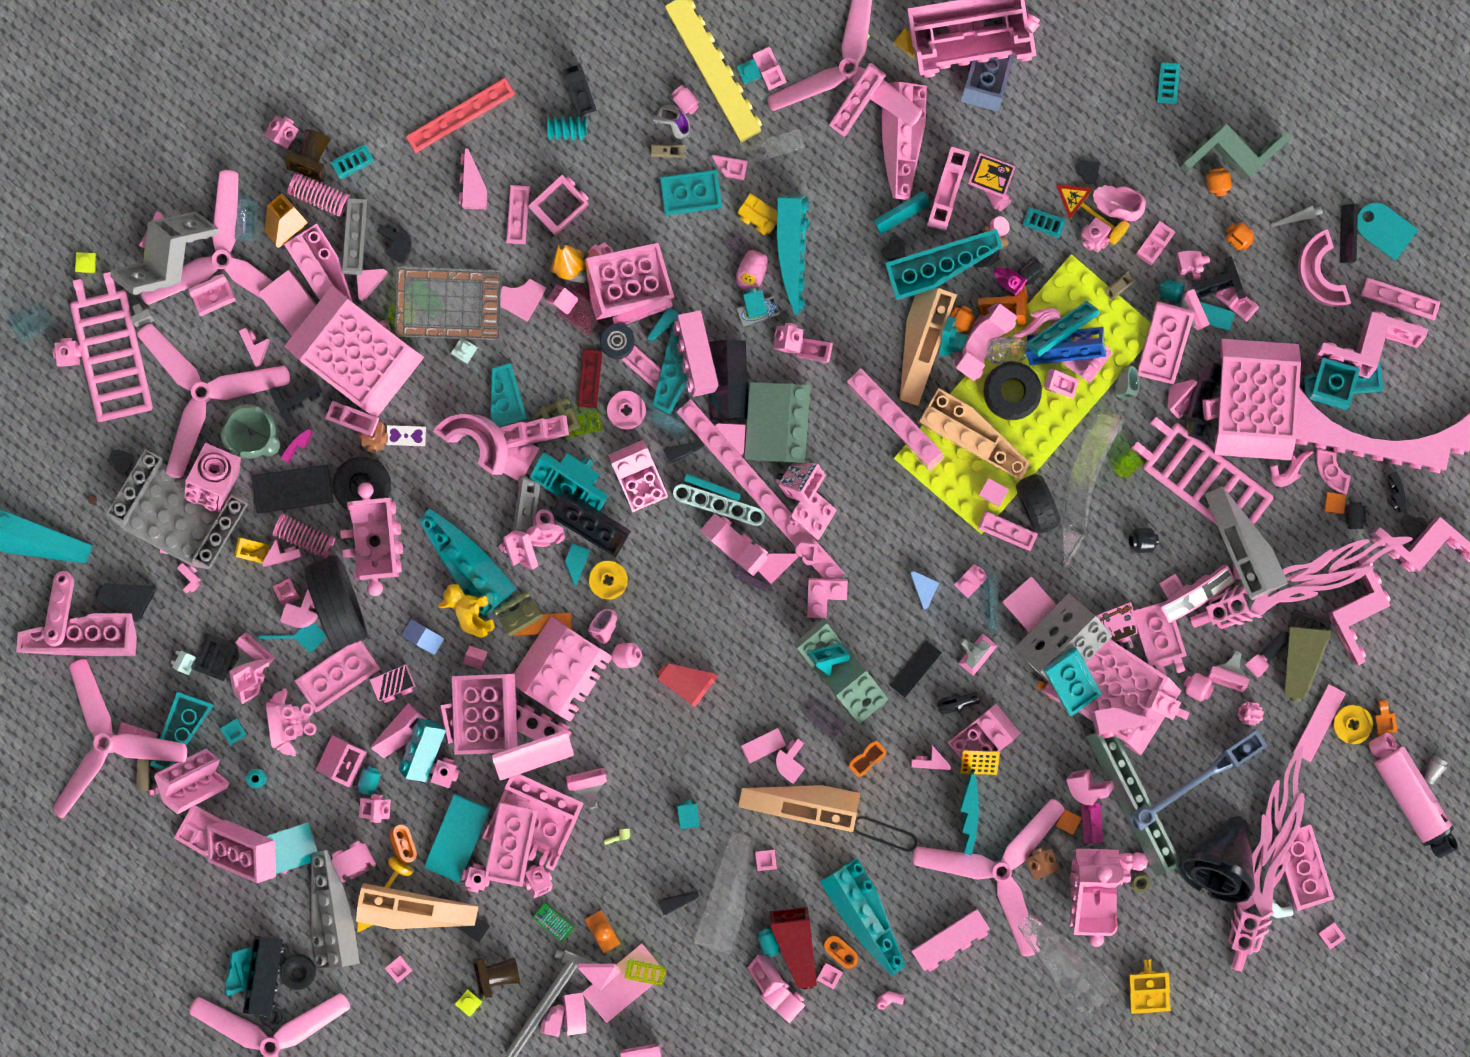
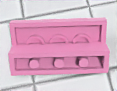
M204 749L186 758L185 762H178L156 773L154 777L163 803L176 814H179L227 789L230 782L216 772L220 759L209 750Z

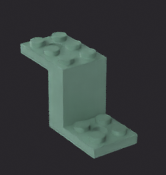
M1228 124L1224 127L1219 125L1210 134V140L1205 138L1195 148L1197 150L1195 154L1191 151L1181 161L1183 165L1180 168L1186 173L1214 147L1246 181L1279 151L1292 136L1288 132L1284 135L1279 133L1270 142L1272 145L1270 148L1265 146L1256 155Z
M824 619L794 643V646L858 724L866 720L874 711L889 700ZM841 643L850 654L849 661L832 665L831 675L828 676L806 654L807 651Z

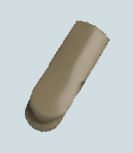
M652 144L651 157L686 158V155H684L686 145ZM671 148H677V153L671 154Z
M1130 271L1124 273L1105 289V294L1109 299H1115L1136 281V278L1133 279L1129 274Z
M138 759L136 790L138 791L150 790V765L152 761L149 759Z

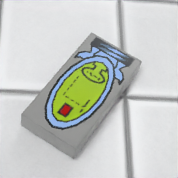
M774 296L764 299L768 312L767 315L749 319L746 306L737 308L743 327L780 315Z

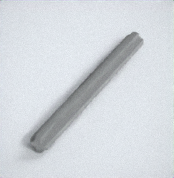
M570 959L566 962L506 1051L508 1057H517L576 970V962Z

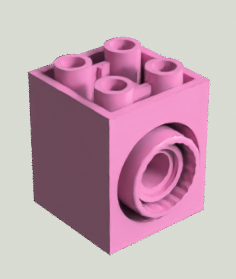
M205 443L186 479L184 498L193 504L198 503L205 506L209 511L220 513L238 478L241 457Z

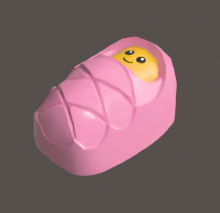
M749 250L744 255L735 279L740 289L747 291L760 287L768 264L765 254Z

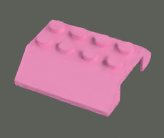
M551 616L514 672L515 686L551 711L571 722L575 714L570 712L569 708L575 712L579 709L575 704L570 703L571 700L575 697L577 700L584 702L586 698L579 693L581 692L588 696L596 684L590 676L597 680L600 677L597 672L592 671L593 666L596 664L599 668L605 670L607 666L600 661L603 660L609 664L612 655L598 648Z
M521 774L509 778L499 802L538 809L530 847L531 853L528 860L532 861L538 850L544 853L541 856L539 865L543 866L546 859L549 858L546 868L553 871L584 803ZM498 806L482 839L489 842L493 836Z

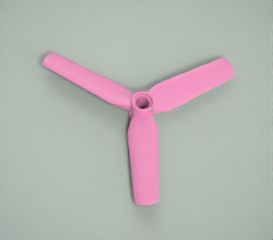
M872 0L851 1L841 47L843 60L840 62L839 67L825 69L768 96L767 103L772 111L830 90L845 80L854 84L857 83L865 71V68L859 67L866 52ZM849 67H854L852 72H846ZM884 79L871 97L872 101L910 126L916 124L921 117L922 110Z
M222 170L219 173L213 225L218 228V235L212 236L216 252L213 256L197 258L184 265L180 284L140 293L147 305L192 287L195 284L204 282L219 269H225L235 283L263 300L259 292L273 281L248 262L235 259L231 254L237 239L239 176L237 172ZM221 254L227 256L228 260L225 265L218 263V257Z
M151 323L144 325L137 332L140 340L174 381L190 391L192 399L183 410L166 468V474L173 478H182L206 417V403L210 399L229 400L288 385L290 382V374L287 367L278 366L224 375L206 384L201 381L197 369ZM201 388L207 391L204 397L197 396V391Z
M86 659L70 664L69 669L87 727L94 736V747L86 754L53 805L54 813L60 818L65 817L101 769L108 753L115 752L126 758L185 762L187 758V748L184 743L128 733L113 734L111 717ZM106 739L108 740L107 747L105 746Z
M1051 799L1006 847L1003 857L999 861L994 862L978 854H972L971 856L963 852L918 846L913 852V864L973 879L994 877L997 880L998 899L1021 955H1034L1039 951V946L1021 888L1011 877L1012 870L1026 861L1025 858L1030 856L1031 851L1037 847L1065 809L1060 802ZM1001 866L1007 869L1006 874L1003 876L996 874L997 868Z
M339 993L285 1023L274 1036L269 1037L258 1025L200 997H197L192 1002L189 1013L240 1045L260 1050L263 1057H279L278 1053L281 1049L299 1044L349 1010L350 1003L343 994ZM273 1042L275 1044V1051H268L266 1043Z

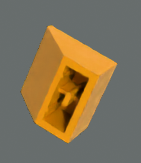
M281 193L267 205L264 232L279 248L288 242L296 232L301 231L308 222Z

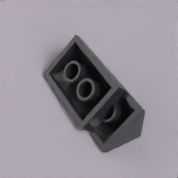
M710 341L708 343L719 385L715 392L709 393L710 420L747 419L746 341Z

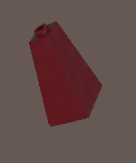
M808 907L769 911L771 929L797 988L811 989L813 986H817Z

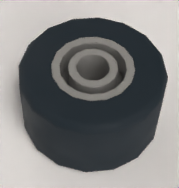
M620 323L611 324L602 331L600 347L608 357L623 359L633 351L635 345L634 335L627 326Z

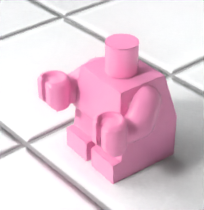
M1188 250L1178 252L1176 256L1179 276L1183 277L1186 273H1192L1194 281L1200 280V272L1204 270L1203 265L1210 263L1209 256H1202L1199 251Z

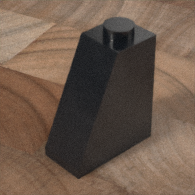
M104 583L103 586H99L95 595L97 596L96 601L118 613H131L133 621L139 623L158 588L154 586Z

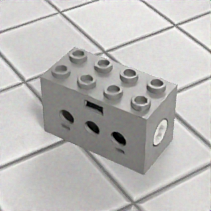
M1068 593L1014 649L1051 685L1043 671L1044 667L1073 647L1078 649L1086 663L1112 637V634L1092 612Z

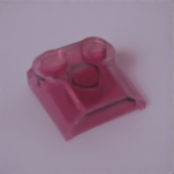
M579 283L572 291V294L578 298L577 303L569 314L559 310L557 315L589 337L601 319L596 320L591 303L590 290Z

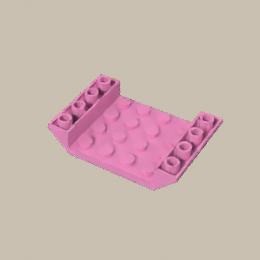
M333 285L284 346L302 363L360 408L375 417H378L424 358L415 349L408 346L349 300L347 296Z
M1221 339L1220 358H1222L1218 432L1215 435L1214 455L1292 460L1297 433L1301 370L1299 344Z
M1109 639L1085 663L1102 695L1078 712L1093 721L1092 713L1094 711L1114 707L1156 720L1157 723L1150 730L1140 731V728L1133 729V733L1130 734L1114 733V736L1125 742L1124 746L1141 756L1165 716L1145 707L1152 690L1155 689L1175 700L1181 693V690L1169 677ZM1047 683L1042 692L1060 702L1053 687Z

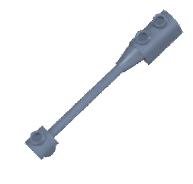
M1258 730L1250 732L1222 751L1221 755L1208 769L1150 808L1144 804L1128 815L1129 821L1140 832L1156 821L1154 814L1211 775L1229 768L1238 767L1266 748L1267 744Z

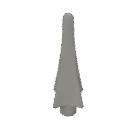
M1312 205L1289 217L1272 222L1270 226L1275 227L1292 222L1316 219V216L1323 214L1321 206L1313 208Z
M565 949L564 952L556 950L555 958L562 959L561 963H566L570 959L577 964H599Z

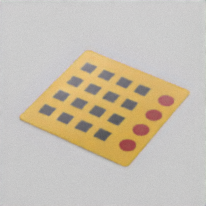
M964 750L960 774H970V771L975 774L997 775L1000 752Z

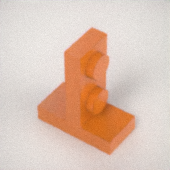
M1024 284L1023 289L1019 291L1017 296L978 298L980 314L986 315L989 313L987 310L989 307L1001 304L1013 314H1016L1019 326H1027L1028 293L1026 285Z

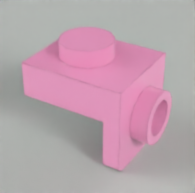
M181 563L177 569L190 581L183 591L185 593L189 591L193 593L200 586L198 582L201 578L195 574L197 572L195 567Z
M973 564L954 585L969 598L988 576L981 567Z

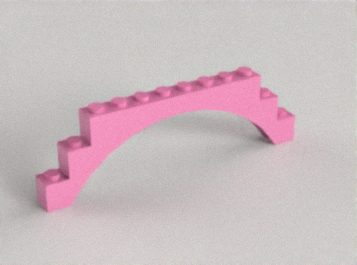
M1299 387L1295 443L1300 445H1307V442L1315 444L1314 447L1319 449H1326L1327 446L1334 448L1333 451L1338 453H1345L1346 450L1353 452L1352 455L1357 457H1364L1365 454L1372 456V460L1383 461L1384 458L1391 460V464L1402 465L1403 462L1410 464V468L1421 469V467H1427L1429 472L1440 473V471H1444L1447 468L1450 449H1453L1452 453L1464 455V452L1470 451V412L1456 424L1445 430L1420 439L1403 441L1372 439L1353 433L1332 422L1310 402Z

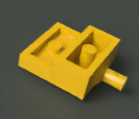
M1144 959V971L1137 974H1128L1131 1014L1171 1011L1169 972L1152 971L1151 959Z

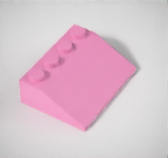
M659 243L585 259L591 303L596 320L620 315L663 298L671 301L675 298Z
M515 674L452 676L454 754L500 753L517 747Z

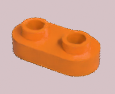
M405 825L394 826L390 830L389 836L397 859L404 864L414 861L417 851L409 829Z
M830 936L825 940V951L840 965L848 969L857 965L858 955L856 951L841 938ZM832 942H836L838 944L836 949H832L830 947V944ZM851 955L852 961H845V956Z

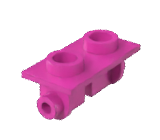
M997 267L994 269V276L999 279L997 284L1014 295H1017L1023 289L1027 281L1026 278L1010 268L1005 270L1002 267Z
M1094 803L1093 805L1081 804L1084 843L1103 842L1100 803Z

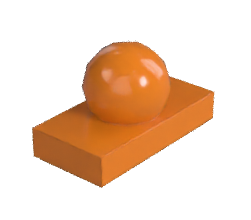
M602 910L585 919L603 953L621 944Z

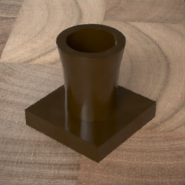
M305 130L299 155L287 151L285 156L286 169L295 173L298 171L303 176L306 175L323 182L326 175L324 164L319 163V160L329 144L330 138L314 130Z
M514 957L486 966L484 958L472 959L481 998L492 997L491 987L520 984L518 967Z

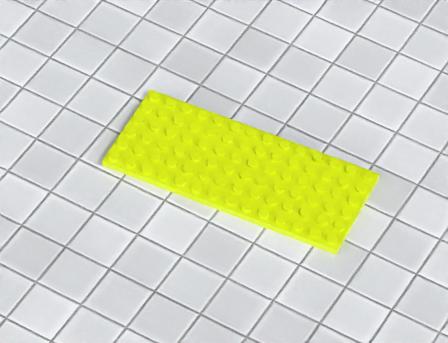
M1072 254L1028 303L1027 326L1033 320L1030 314L1045 308L1059 310L1061 319L1085 301L1095 306L1100 314L1079 329L1104 327V344L1113 353L1092 381L1088 383L1061 362L1030 366L1026 355L1027 336H1013L1027 326H1019L1016 319L1014 328L1002 334L998 341L989 348L988 355L984 360L985 366L981 377L973 381L965 376L950 393L951 396L969 405L979 413L1030 463L1022 479L1037 472L1116 381L1122 369L1128 366L1143 350L1151 324L1121 296L1118 295L1115 299H1109L1105 294V289L1108 285ZM1052 320L1044 322L1036 334L1050 327ZM1099 334L1092 335L1094 339L1099 338ZM1012 341H1020L1021 343L1020 351L1017 355L1012 354L1010 351ZM1007 362H1020L1029 366L1038 375L1042 385L1039 405L1030 415L1019 420H1006L998 417L988 408L984 399L983 389L987 376L995 367ZM1049 369L1057 370L1079 380L1074 399L1045 390L1044 384ZM1007 380L1001 387V393L1006 401L1016 403L1023 398L1024 388L1016 380ZM921 426L920 430L942 451L944 459L929 472L907 445L900 450L894 459L982 535L984 531L977 529L984 511L998 516L1017 495L1016 485L1019 479ZM988 479L1009 489L999 507L978 496Z

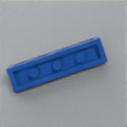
M1104 327L1078 329L1039 357L1028 349L1026 345V355L1030 366L1106 357L1107 352L1104 344ZM1099 334V338H1089L1092 335ZM1027 335V342L1035 336ZM1073 337H1080L1076 341H1070Z

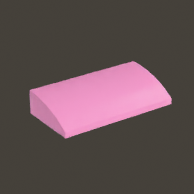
M567 730L494 754L492 758L499 780H503L574 756Z
M1310 824L1300 827L1293 844L1287 852L1291 853V857L1284 872L1296 911L1334 900L1312 826ZM1294 829L1291 830L1287 842L1289 841ZM1278 834L1273 835V842L1277 838Z

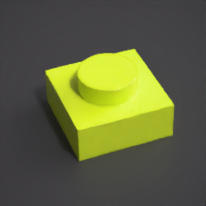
M76 252L75 272L95 273L96 253Z
M467 989L455 1005L470 1017L483 1001Z

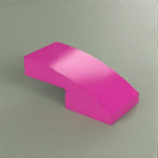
M308 429L301 433L288 446L281 459L290 463L298 446L303 449L306 448L313 431Z

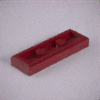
M583 349L577 407L597 409L603 353L601 350Z

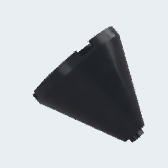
M1241 816L1230 818L1182 857L1178 871L1186 883L1199 892L1201 888L1212 892L1211 897L1217 900L1231 903H1241L1249 900L1255 890L1249 824L1245 818Z

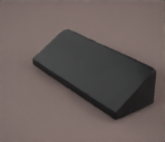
M1357 204L1341 206L1339 263L1353 264L1357 261Z
M926 641L890 686L905 698L942 652Z

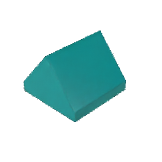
M1167 279L1160 285L1161 298L1179 303L1185 284Z

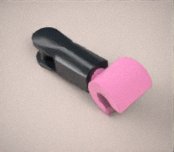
M1286 631L1281 632L1260 653L1261 656L1257 654L1245 666L1257 678L1260 677L1269 666L1266 661L1270 662L1282 650L1281 648L1289 642L1290 633Z

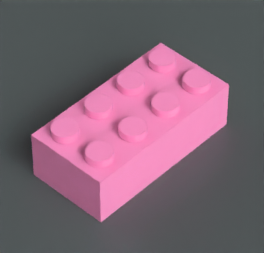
M701 310L678 315L676 321H674L673 332L679 338L677 349L679 355H683L681 365L683 373H687L688 381H686L688 393L691 392L692 397L713 393L719 385Z
M227 820L207 826L209 863L255 883L276 877L275 841Z

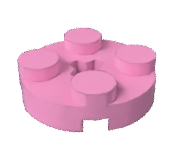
M621 391L615 394L609 401L607 414L614 426L623 430H630L642 423L646 415V406L642 398L636 393ZM624 405L632 408V412H629L628 416L621 412V409H624Z

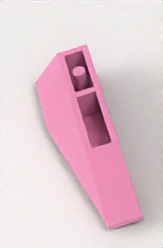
M891 82L889 84L922 110L920 119L916 124L910 126L882 107V141L892 197L908 200L911 195L925 129L927 86L905 82Z
M318 224L311 226L284 243L319 300L322 299L333 285L353 302L345 276L342 273L339 258Z

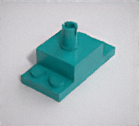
M543 453L529 477L559 498L567 490L599 511L608 498L607 494L594 486L600 474L590 468L593 465L591 459L585 464L589 458L586 456L579 461L567 453L561 463H559L553 457Z

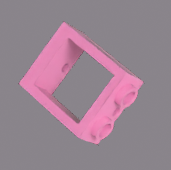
M561 175L528 206L554 236L561 232L589 206L587 202L589 198L582 190L578 192L574 188L576 184L569 176L565 178ZM563 184L581 205L556 226L539 205Z

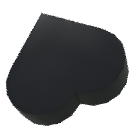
M1080 161L1077 164L1076 171L1079 175L1083 176L1085 183L1093 184L1097 181L1100 162Z
M898 236L892 237L889 245H886L882 250L883 257L887 260L905 257L903 240Z
M113 450L110 454V460L115 464V470L120 474L127 473L131 467L134 455L122 450Z
M1406 515L1402 518L1401 525L1408 537L1413 538L1426 529L1427 522L1424 518Z

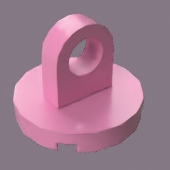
M545 509L536 513L533 520L534 526L526 531L529 534L531 544L538 547L550 546L552 542L559 544L565 537L563 527L555 525L553 514ZM540 516H544L548 523H543L540 520Z

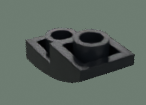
M1394 471L1387 475L1389 487L1391 490H1396V493L1390 496L1392 499L1390 504L1395 511L1398 510L1401 513L1406 510V497L1400 476L1397 471Z

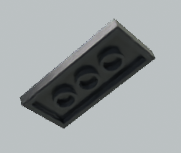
M329 464L251 475L257 514L334 503Z
M567 490L562 493L552 512L554 520L615 558L631 532L628 528Z

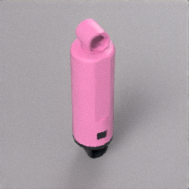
M1388 732L1369 742L1370 750L1378 758L1374 765L1424 846L1430 845L1437 858H1442L1456 851L1458 844L1455 837L1450 833L1454 830V827L1404 746L1397 747L1395 739Z

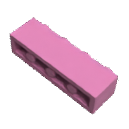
M976 908L911 951L923 970L928 969L930 972L939 966V961L943 959L947 961L955 956L954 952L961 948L963 951L971 946V941L975 938L980 940L987 936V931L990 928Z

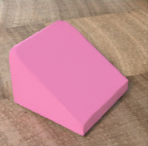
M290 578L273 586L277 598L283 607H285L286 603L290 604L300 599Z

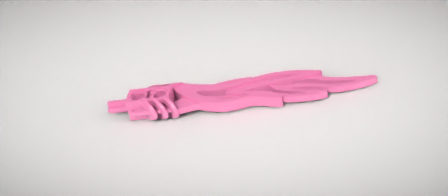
M1395 537L1374 543L1362 553L1344 560L1350 554L1370 542L1369 539L1360 540L1334 552L1333 549H1330L1309 564L1293 565L1284 568V575L1303 569L1287 577V581H1310L1284 589L1270 597V593L1255 599L1251 609L1245 596L1247 591L1244 585L1239 587L1240 584H1238L1233 590L1227 588L1225 593L1209 600V606L1206 607L1207 611L1190 617L1191 623L1196 628L1212 622L1213 625L1217 624L1218 628L1223 629L1234 624L1242 625L1244 624L1242 621L1245 620L1253 621L1251 619L1253 617L1261 618L1263 617L1261 615L1279 602L1305 600L1317 596L1318 592L1315 591L1338 588L1358 580L1374 569V566L1369 565L1377 558L1392 549L1410 542L1413 538ZM1396 542L1377 552L1359 567L1333 573L1343 566L1358 561L1380 545ZM1353 547L1331 565L1328 574L1312 575L1324 568L1337 555ZM1350 577L1349 579H1347V580H1345V581H1343V582L1337 583V584L1326 585V586H1319V585H1323V584L1335 582V581H1338V580H1341V579ZM1298 593H1302L1305 595L1301 597H1290ZM1222 598L1220 602H1217L1215 604L1212 603L1213 601ZM1235 600L1242 602L1243 607L1240 611H1236L1233 608ZM1217 607H1221L1224 610V616L1221 618L1215 616L1214 611ZM1226 620L1231 621V622H1228V623L1223 624V625H1221V623H1220V622H1223V621H1226Z
M1304 745L1297 749L1286 769L1283 800L1280 810V780H1277L1272 788L1266 814L1262 815L1261 839L1252 854L1255 890L1248 901L1236 903L1238 909L1234 908L1235 919L1231 918L1232 929L1228 942L1233 945L1232 949L1236 950L1231 969L1242 972L1247 954L1251 955L1253 952H1258L1264 935L1269 932V930L1266 931V928L1271 924L1272 920L1269 921V918L1275 912L1273 911L1274 887L1280 881L1291 857V853L1287 852L1298 834L1303 816L1304 793L1299 795L1298 777ZM1296 761L1293 776V805L1282 827L1288 803L1289 775ZM1274 797L1275 825L1280 833L1272 844V802ZM1296 818V824L1289 841L1287 842ZM1261 851L1259 866L1255 872L1256 862ZM1273 854L1262 893L1260 887L1262 866L1267 864ZM1283 864L1280 872L1276 876L1279 866ZM1256 904L1261 916L1245 910ZM1248 918H1252L1255 921L1253 929L1246 926ZM1234 932H1235V933H1236V936H1235L1234 941H1232L1233 935H1234ZM1242 937L1249 939L1250 944L1248 947H1243L1240 944ZM1259 938L1257 948H1254L1256 940Z

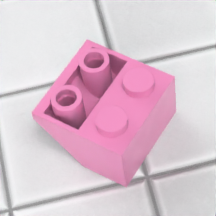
M332 735L316 771L336 782L351 787L368 751Z

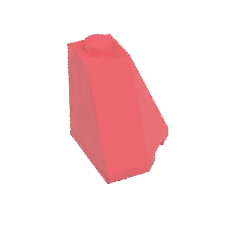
M674 664L663 665L657 673L660 682L694 707L718 677L715 673Z

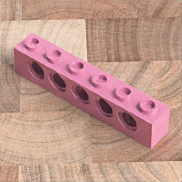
M516 704V709L521 714L517 720L518 732L533 740H538L546 737L544 731L548 726H551L555 729V733L567 730L570 737L572 732L569 731V726L561 722L558 725L551 722L552 718L544 713L541 716L535 714V709L526 704L524 707ZM535 718L538 721V726L535 729H530L527 725L528 719Z

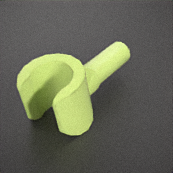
M619 829V836L604 840L605 845L629 839L630 829Z

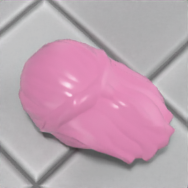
M1104 185L1103 187H1098L1093 194L1094 203H1096L1100 211L1121 221H1136L1145 211V198L1138 191L1126 186L1116 188Z

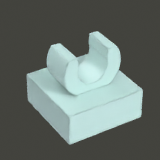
M461 337L451 354L468 364L478 347Z
M176 651L175 654L178 657L176 661L171 660L172 668L189 675L197 657L184 651Z

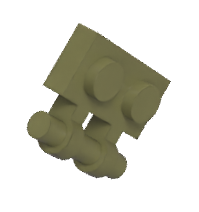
M568 396L563 399L559 398L555 400L554 404L548 407L543 406L540 408V411L534 413L536 420L541 418L546 420L551 418V413L558 410L559 414L554 417L566 416L569 432L581 426L573 408L566 410L565 406L571 403ZM555 439L547 440L545 442L549 443Z
M527 591L521 594L517 593L513 599L506 603L502 602L499 604V607L493 609L496 616L502 613L505 615L499 621L509 637L543 618L533 600L528 603L524 602L530 598ZM516 605H519V606H520L518 609L514 610L513 612H510V611H509V609H511L512 607H514V606H516Z

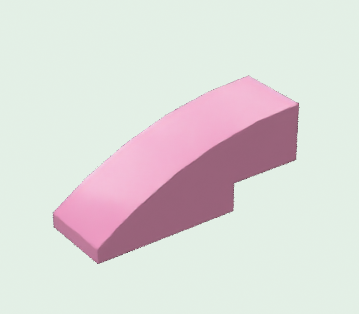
M332 401L325 418L369 436H373L379 418L334 401Z

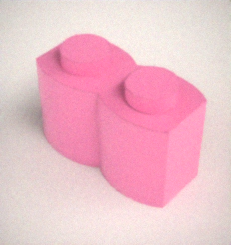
M784 981L783 986L768 996H764L762 993L760 997L790 1023L803 1009L805 1004L803 1003L804 998L797 992L791 993L788 990L790 986Z

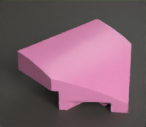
M514 530L503 538L504 542L498 548L501 552L504 551V553L509 555L512 566L520 563V565L532 570L538 567L528 533Z

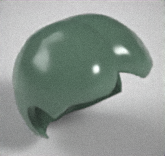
M251 404L239 405L229 412L227 422L223 425L220 432L222 444L227 451L246 459L257 458L262 455L273 456L279 451L280 441L276 436V425L269 413ZM248 428L252 429L258 434L250 438Z

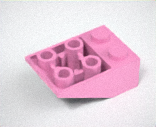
M644 439L608 455L633 512L668 497Z
M995 703L947 743L962 760L964 750L999 752L1014 741L1020 732Z

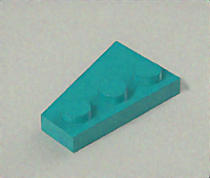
M512 364L493 368L491 420L499 428L527 420Z

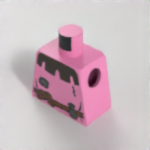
M1131 603L1096 615L1112 634L1110 640L1113 642L1119 641L1121 647L1126 650L1134 647L1130 636L1137 634V627Z

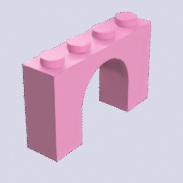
M954 147L950 148L927 227L946 231L970 152Z

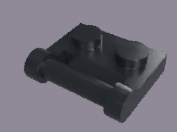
M205 633L202 649L196 664L193 663L191 669L225 681L238 646ZM212 642H215L217 646L208 668H205L203 664Z

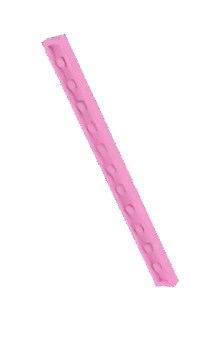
M691 399L676 411L795 547L800 542L818 544L817 560L812 566L822 578L839 579L845 574L807 530L800 524L794 526L790 523L792 513Z

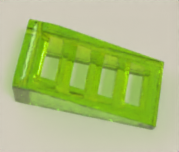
M600 411L577 416L581 424V431H578L576 428L573 433L569 432V435L565 436V438L603 431ZM592 417H595L596 428L592 427ZM583 419L588 421L589 429L585 430Z
M629 959L624 979L663 986L667 967ZM633 965H637L635 976L631 975ZM641 966L645 967L643 977H639ZM649 968H653L651 979H647ZM657 969L660 970L658 981L654 980Z

